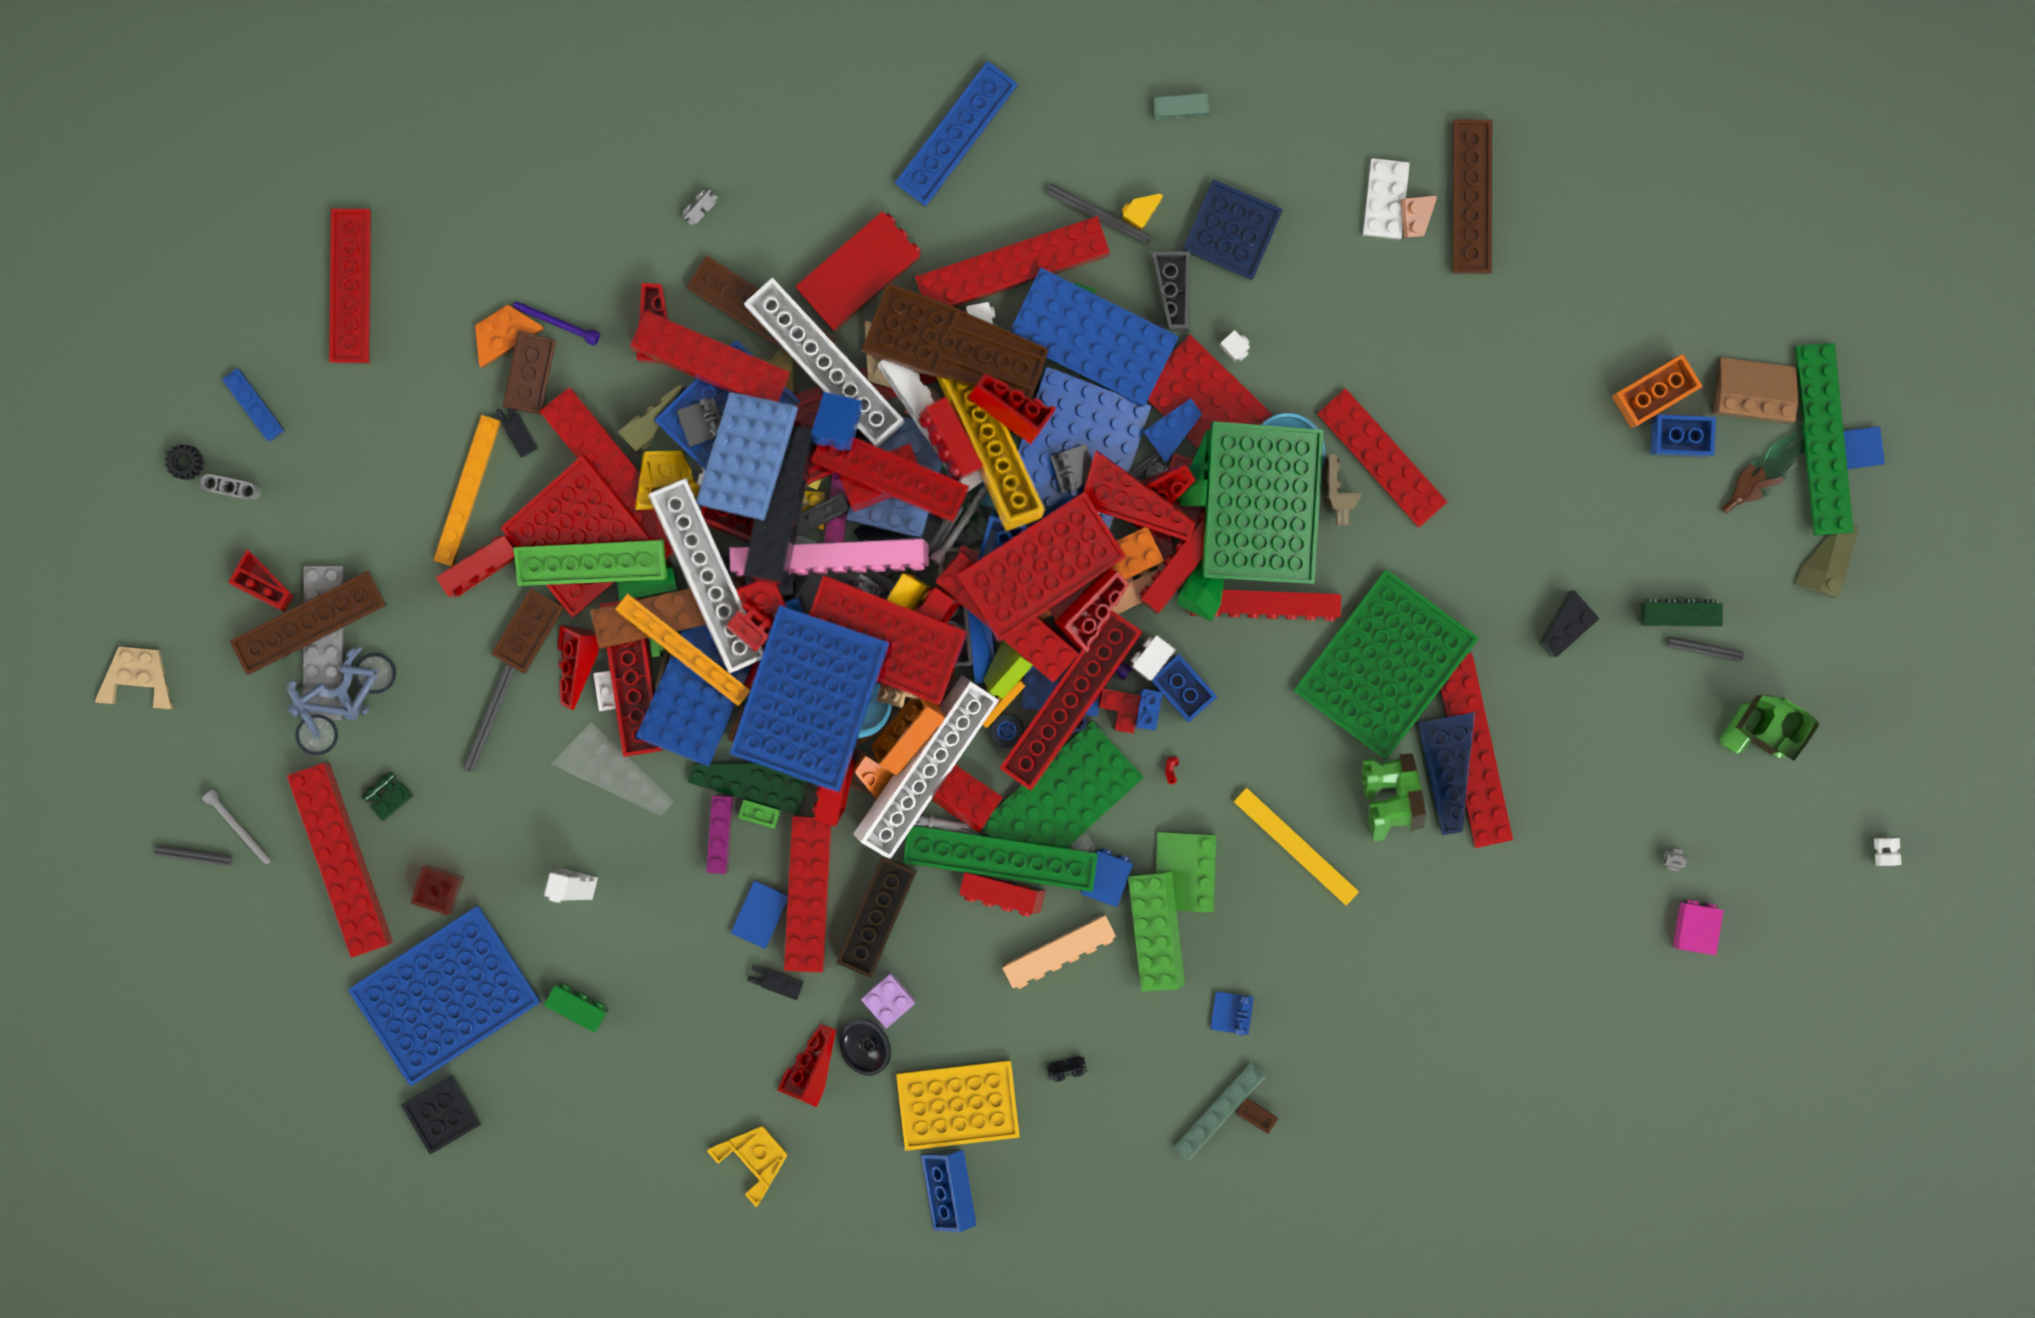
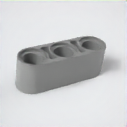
M206 474L200 480L201 487L205 491L251 501L257 500L261 495V489L257 484L212 474ZM211 479L215 480V485L213 488L209 487V481ZM230 483L234 484V489L232 492L228 491V485ZM249 487L253 489L251 496H248L246 493Z

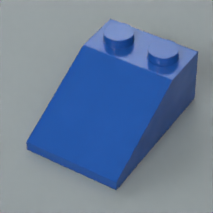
M991 509L977 561L1028 529V523L1006 531L997 511Z

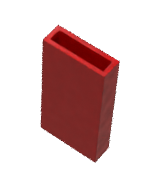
M882 211L795 286L834 333L885 290L887 283L892 284L921 259L919 254L921 252L920 248L914 242L911 244L906 239L909 236L902 228L898 229L894 225L896 221L889 213L886 215Z

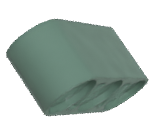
M1208 94L1164 96L1153 99L1154 117L1156 120L1205 117L1210 115Z

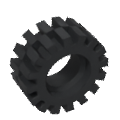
M179 444L177 447L173 446L171 448L172 451L166 453L169 456L165 457L167 461L165 467H168L167 471L173 477L189 480L194 479L195 475L199 476L201 474L199 473L200 470L203 471L204 467H201V465L204 464V461L201 458L204 457L202 454H199L200 451L195 449V447ZM182 455H188L191 459V465L183 470L178 466V459Z

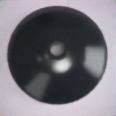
M857 1019L847 1024L840 1036V1050L845 1062L851 1069L859 1074L872 1076L882 1072L887 1067L891 1058V1045L886 1033L879 1025L870 1020Z

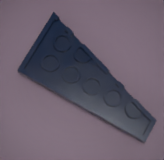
M1475 712L1418 723L1442 835L1463 831Z

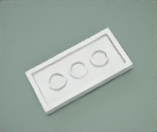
M1371 159L1362 236L1397 240L1402 238L1401 199H1406L1410 162Z

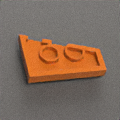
M862 754L852 769L876 800L894 775L865 754Z

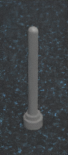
M986 486L981 488L941 549L933 552L929 558L936 565L943 567L947 561V552L987 495Z
M215 789L206 793L201 798L206 805H213L264 864H269L271 861L269 856L219 801V794Z

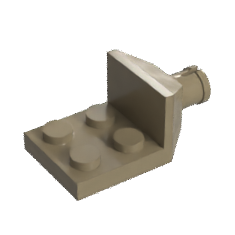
M1337 454L1328 455L1325 457L1324 500L1331 511H1335V526H1349L1350 510L1355 508L1361 493H1337L1341 487L1340 478H1337V471H1340V459H1337Z

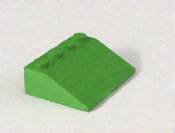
M1157 832L1156 872L1172 871L1176 910L1214 913L1216 835Z

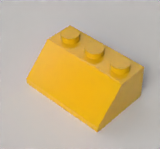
M903 574L886 600L916 611L922 602H926L927 599L925 597L932 587L914 575Z

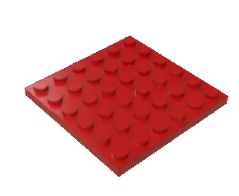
M585 455L578 458L500 527L515 547L653 540ZM615 582L549 584L546 586L573 618Z

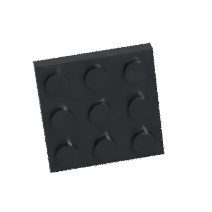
M453 1075L401 1104L429 1154L436 1152L481 1125Z

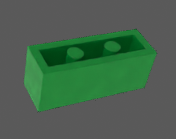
M666 565L667 579L617 581L620 601L627 594L633 599H641L680 591L675 568H670L669 565Z
M562 982L561 984L557 983L554 985L544 1006L594 1033L598 1031L609 1011L605 1008L606 1005L597 1000L595 1002L588 999L589 996L579 991L576 993L566 983Z

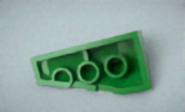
M1210 430L1205 431L1189 467L1195 481L1181 496L1176 498L1181 507L1203 508L1206 506L1208 480H1205V476H1207L1208 472L1207 457L1209 456Z
M1202 558L1180 592L1177 605L1212 622L1221 605L1225 579L1202 577Z

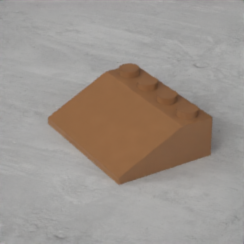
M1720 357L1713 406L1714 415L1783 424L1796 422L1798 406L1796 367Z

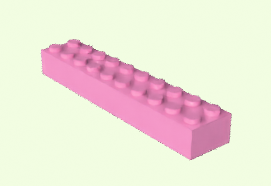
M923 539L794 545L788 575L795 573L805 576L809 575V572L817 573V575H826L828 571L836 572V574H846L847 570L855 571V573H866L867 569L874 570V572H886V568L893 569V571H905V568L908 567L913 570H924V567H929V543ZM749 547L730 548V571L736 573V576H741V578H746L743 576Z

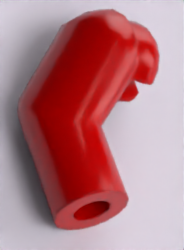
M1169 756L1166 759L1165 775L1168 784H1175L1177 782L1173 768L1179 765L1177 756Z

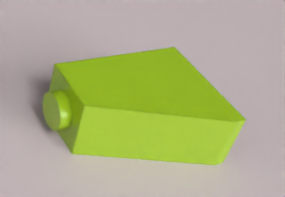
M1003 640L983 679L987 686L986 690L992 696L997 695L1003 699L1033 665Z

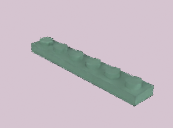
M1250 1063L1173 1148L1189 1162L1266 1076Z

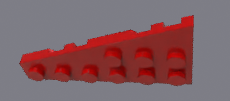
M1095 451L1084 492L1098 512L1190 542L1196 521L1101 452Z

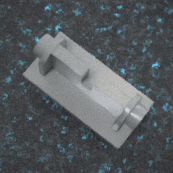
M701 189L695 196L696 200L683 208L681 217L684 219L688 217L687 222L691 226L696 225L704 217L705 214L700 211L702 207L708 212L717 203L716 200L718 198L713 193L709 195L710 189Z

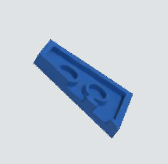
M1189 399L1144 431V434L1164 463L1167 462L1202 415L1192 399Z

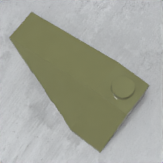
M680 384L660 399L661 404L651 405L647 408L643 417L636 416L618 431L636 452L642 451L644 453L652 446L650 443L654 441L661 430V427L654 420L685 390L684 387Z
M1853 525V533L1827 535L1808 561L1801 566L1795 585L1828 598H1837L1845 581L1859 527Z

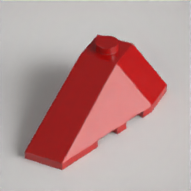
M1182 464L1141 480V482L1172 504L1195 481V478L1187 465ZM1134 524L1138 530L1145 528L1144 526Z
M560 625L558 650H561L562 662H558L559 668L562 670V679L559 681L560 704L570 710H574L598 655L599 646L595 632Z

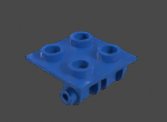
M1216 992L1211 1030L1231 1032L1244 1036V1034L1249 1035L1254 997Z

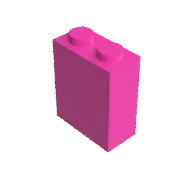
M1687 899V903L1680 902L1673 947L1680 950L1716 956L1724 910L1719 909L1717 904L1706 903V906L1699 905V901Z

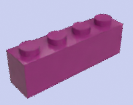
M712 795L706 873H728L734 796Z

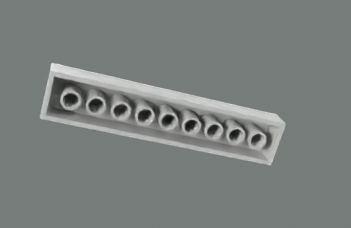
M773 278L744 303L747 310L823 392L862 401L863 411L857 429L873 446L879 447L905 423L904 419Z
M686 479L650 493L649 499L727 672L732 673L761 660L763 655L761 646L757 651H754L725 627L737 611L744 615L746 612L741 607L742 603Z
M961 675L940 706L945 716L942 725L937 727L931 734L930 739L919 748L918 753L909 760L905 769L900 771L897 776L895 774L892 776L853 833L861 843L891 859L999 700Z

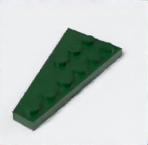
M711 762L709 767L700 763H693L688 778V783L795 815L799 814L808 781L754 762Z

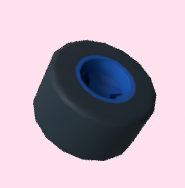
M1004 713L998 715L990 725L992 740L995 744L1004 748L1014 747L1024 733L1022 721L1013 714Z

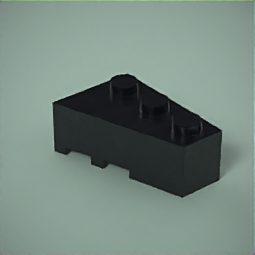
M1575 590L1568 591L1566 598L1557 610V614L1549 624L1539 644L1551 657H1558L1600 618Z

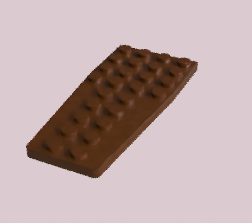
M887 283L861 352L916 372L976 387L984 374H987L1008 384L1010 389L1023 391L1025 396L1032 399L1048 354V349L946 303Z

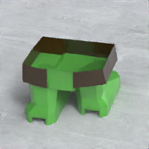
M1756 695L1752 703L1745 702L1740 705L1719 737L1721 746L1734 754L1744 752L1751 742L1775 758L1787 756L1795 761L1820 724L1811 714L1786 698L1772 695Z
M1413 753L1400 754L1399 759L1378 763L1374 759L1363 760L1361 779L1366 799L1376 798L1383 788H1396L1397 792L1395 797L1370 802L1368 821L1372 840H1384L1391 826L1407 825L1409 832L1424 828L1426 809Z

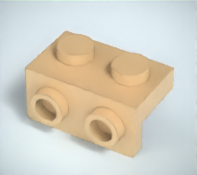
M881 682L877 701L902 708L905 696L919 700L921 698Z

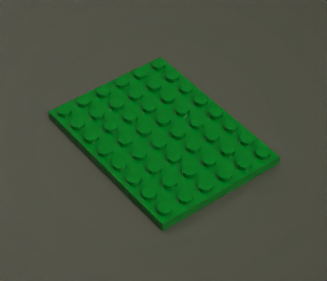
M1211 422L1202 577L1315 584L1324 430Z
M1386 569L1293 692L1386 761L1466 657L1479 637Z

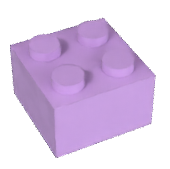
M892 972L887 974L861 998V1001L886 1029L916 1003V999Z

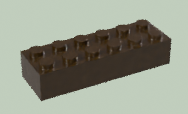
M883 855L881 856L836 964L872 978L917 869L892 858L889 859Z

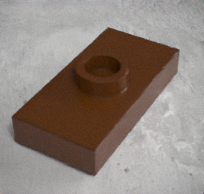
M1248 1098L1243 1101L1236 1112L1238 1116L1268 1135L1278 1120V1117Z

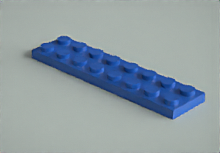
M987 61L897 179L895 185L926 207L1018 87V84Z

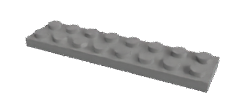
M304 566V603L343 584L344 567ZM344 628L304 647L303 695L319 683H324L326 690L336 689L342 684L344 675L340 672V667L344 664ZM316 695L306 702L343 708L338 696L327 698ZM308 711L310 715L320 714L327 716L331 720H344V715ZM312 718L313 720H324L321 718Z

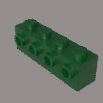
M1647 599L1646 603H1641V626H1723V603H1716V599H1704V603H1697V599H1685V603H1678V599H1666V603H1659V599Z

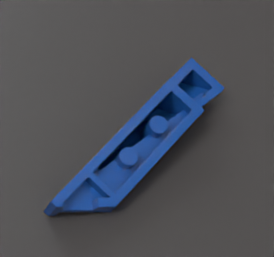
M968 610L975 684L984 682L983 679L996 652L991 629Z

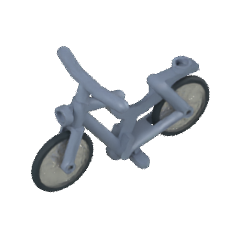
M353 647L346 655L348 659L340 667V672L344 675L343 682L338 688L333 690H326L325 684L319 683L300 697L296 691L297 682L291 680L288 683L286 689L293 703L287 710L295 717L301 714L303 718L296 728L295 738L298 746L304 752L311 755L325 754L333 749L338 739L337 727L330 718L320 714L310 715L308 711L344 715L348 720H355L359 716L358 708H360L365 716L370 711V708H365L361 704L368 693H382L388 690L395 681L396 669L393 662L387 656L379 653L367 654L354 667L351 666V663L363 649L361 647L358 649ZM352 675H354L357 685L361 688L353 703L346 692L351 684ZM316 695L327 698L338 696L343 708L306 702Z

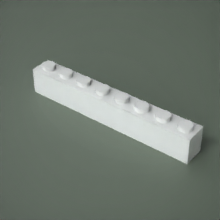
M882 360L877 367L937 454L936 446H933L929 441L927 429L923 428L919 422V414L927 406L935 403L930 396L929 388L926 385L923 386L919 380L918 372ZM979 471L959 482L968 485L969 490L983 482Z

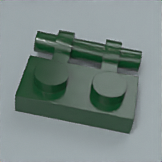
M393 772L386 776L383 775L379 779L380 781L373 787L370 786L362 796L365 802L371 798L376 801L370 807L382 821H385L413 797L412 793L401 781L396 785L391 782L396 778ZM386 787L389 791L381 797L378 792Z

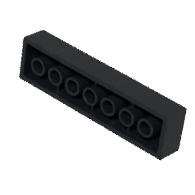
M792 426L765 519H754L743 576L748 580L786 586L815 444L811 436L812 429Z

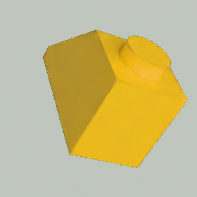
M1156 194L1132 200L1131 204L1127 202L1121 211L1124 213L1122 219L1142 230L1161 202L1163 195Z

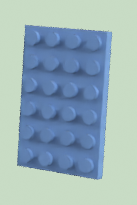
M729 392L696 503L701 506L764 520L798 408L793 405Z
M902 417L905 423L878 448L889 452L910 443L918 464L940 473L943 463L913 419ZM892 497L856 512L853 511L850 505L847 521L922 539L929 512Z

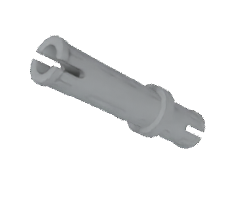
M920 815L914 826L969 833V826L964 822L935 818L934 815H930V817Z

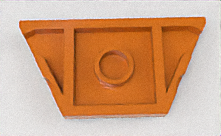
M509 305L503 307L475 325L479 366L483 368L515 347L518 331L536 335L544 330V327Z

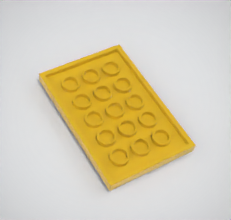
M1011 1060L896 1074L905 1151L1020 1137Z

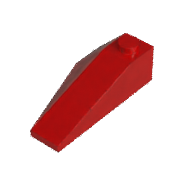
M822 1024L818 1027L807 1042L808 1047L802 1054H798L796 1063L784 1073L777 1091L817 1108L825 1090L836 1033L835 1029Z

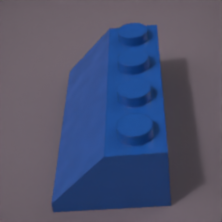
M949 1149L922 1154L921 1158L934 1231L962 1232L977 1226L964 1150Z

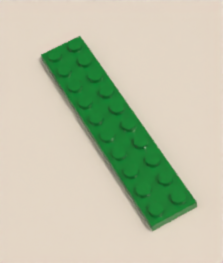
M1835 343L1799 345L1795 347L1813 536L1853 533Z
M913 825L906 835L903 863L1093 892L1098 853Z

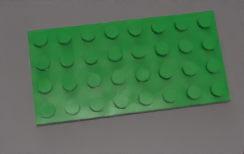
M1091 721L1085 729L1080 731L1060 750L1034 789L1030 791L1021 785L993 811L983 829L991 837L1067 848L1144 777L1096 724Z

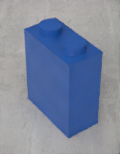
M824 392L811 432L813 442L820 446H834L835 449L842 451L845 449L851 450L863 411L862 401Z
M1101 848V851L1096 849L1098 860L1093 892L1081 890L1080 893L1118 907L1133 863L1129 862V857L1119 855V857L1111 855L1112 851Z

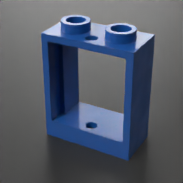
M1146 689L1140 690L1141 698L1135 727L1156 731L1162 692Z

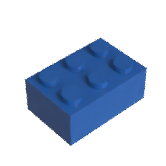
M1656 415L1652 417L1651 455L1707 458L1714 456L1716 417Z
M1180 654L1175 655L1151 680L1152 684L1163 693L1162 695L1188 723L1217 698L1215 693Z

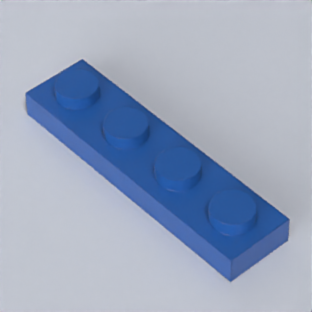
M235 369L222 379L268 442L285 431L240 369Z

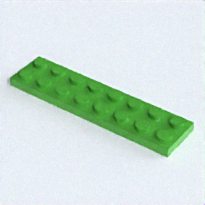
M664 540L514 547L517 586L667 579Z

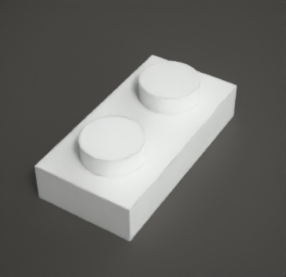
M610 671L593 673L599 711L616 709Z

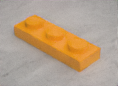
M1022 679L1018 681L1003 699L997 698L999 701L982 724L985 728L998 717L1026 686Z

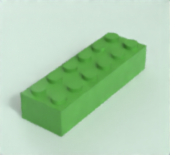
M1172 871L1137 873L1128 876L1141 991L1179 989L1185 986Z

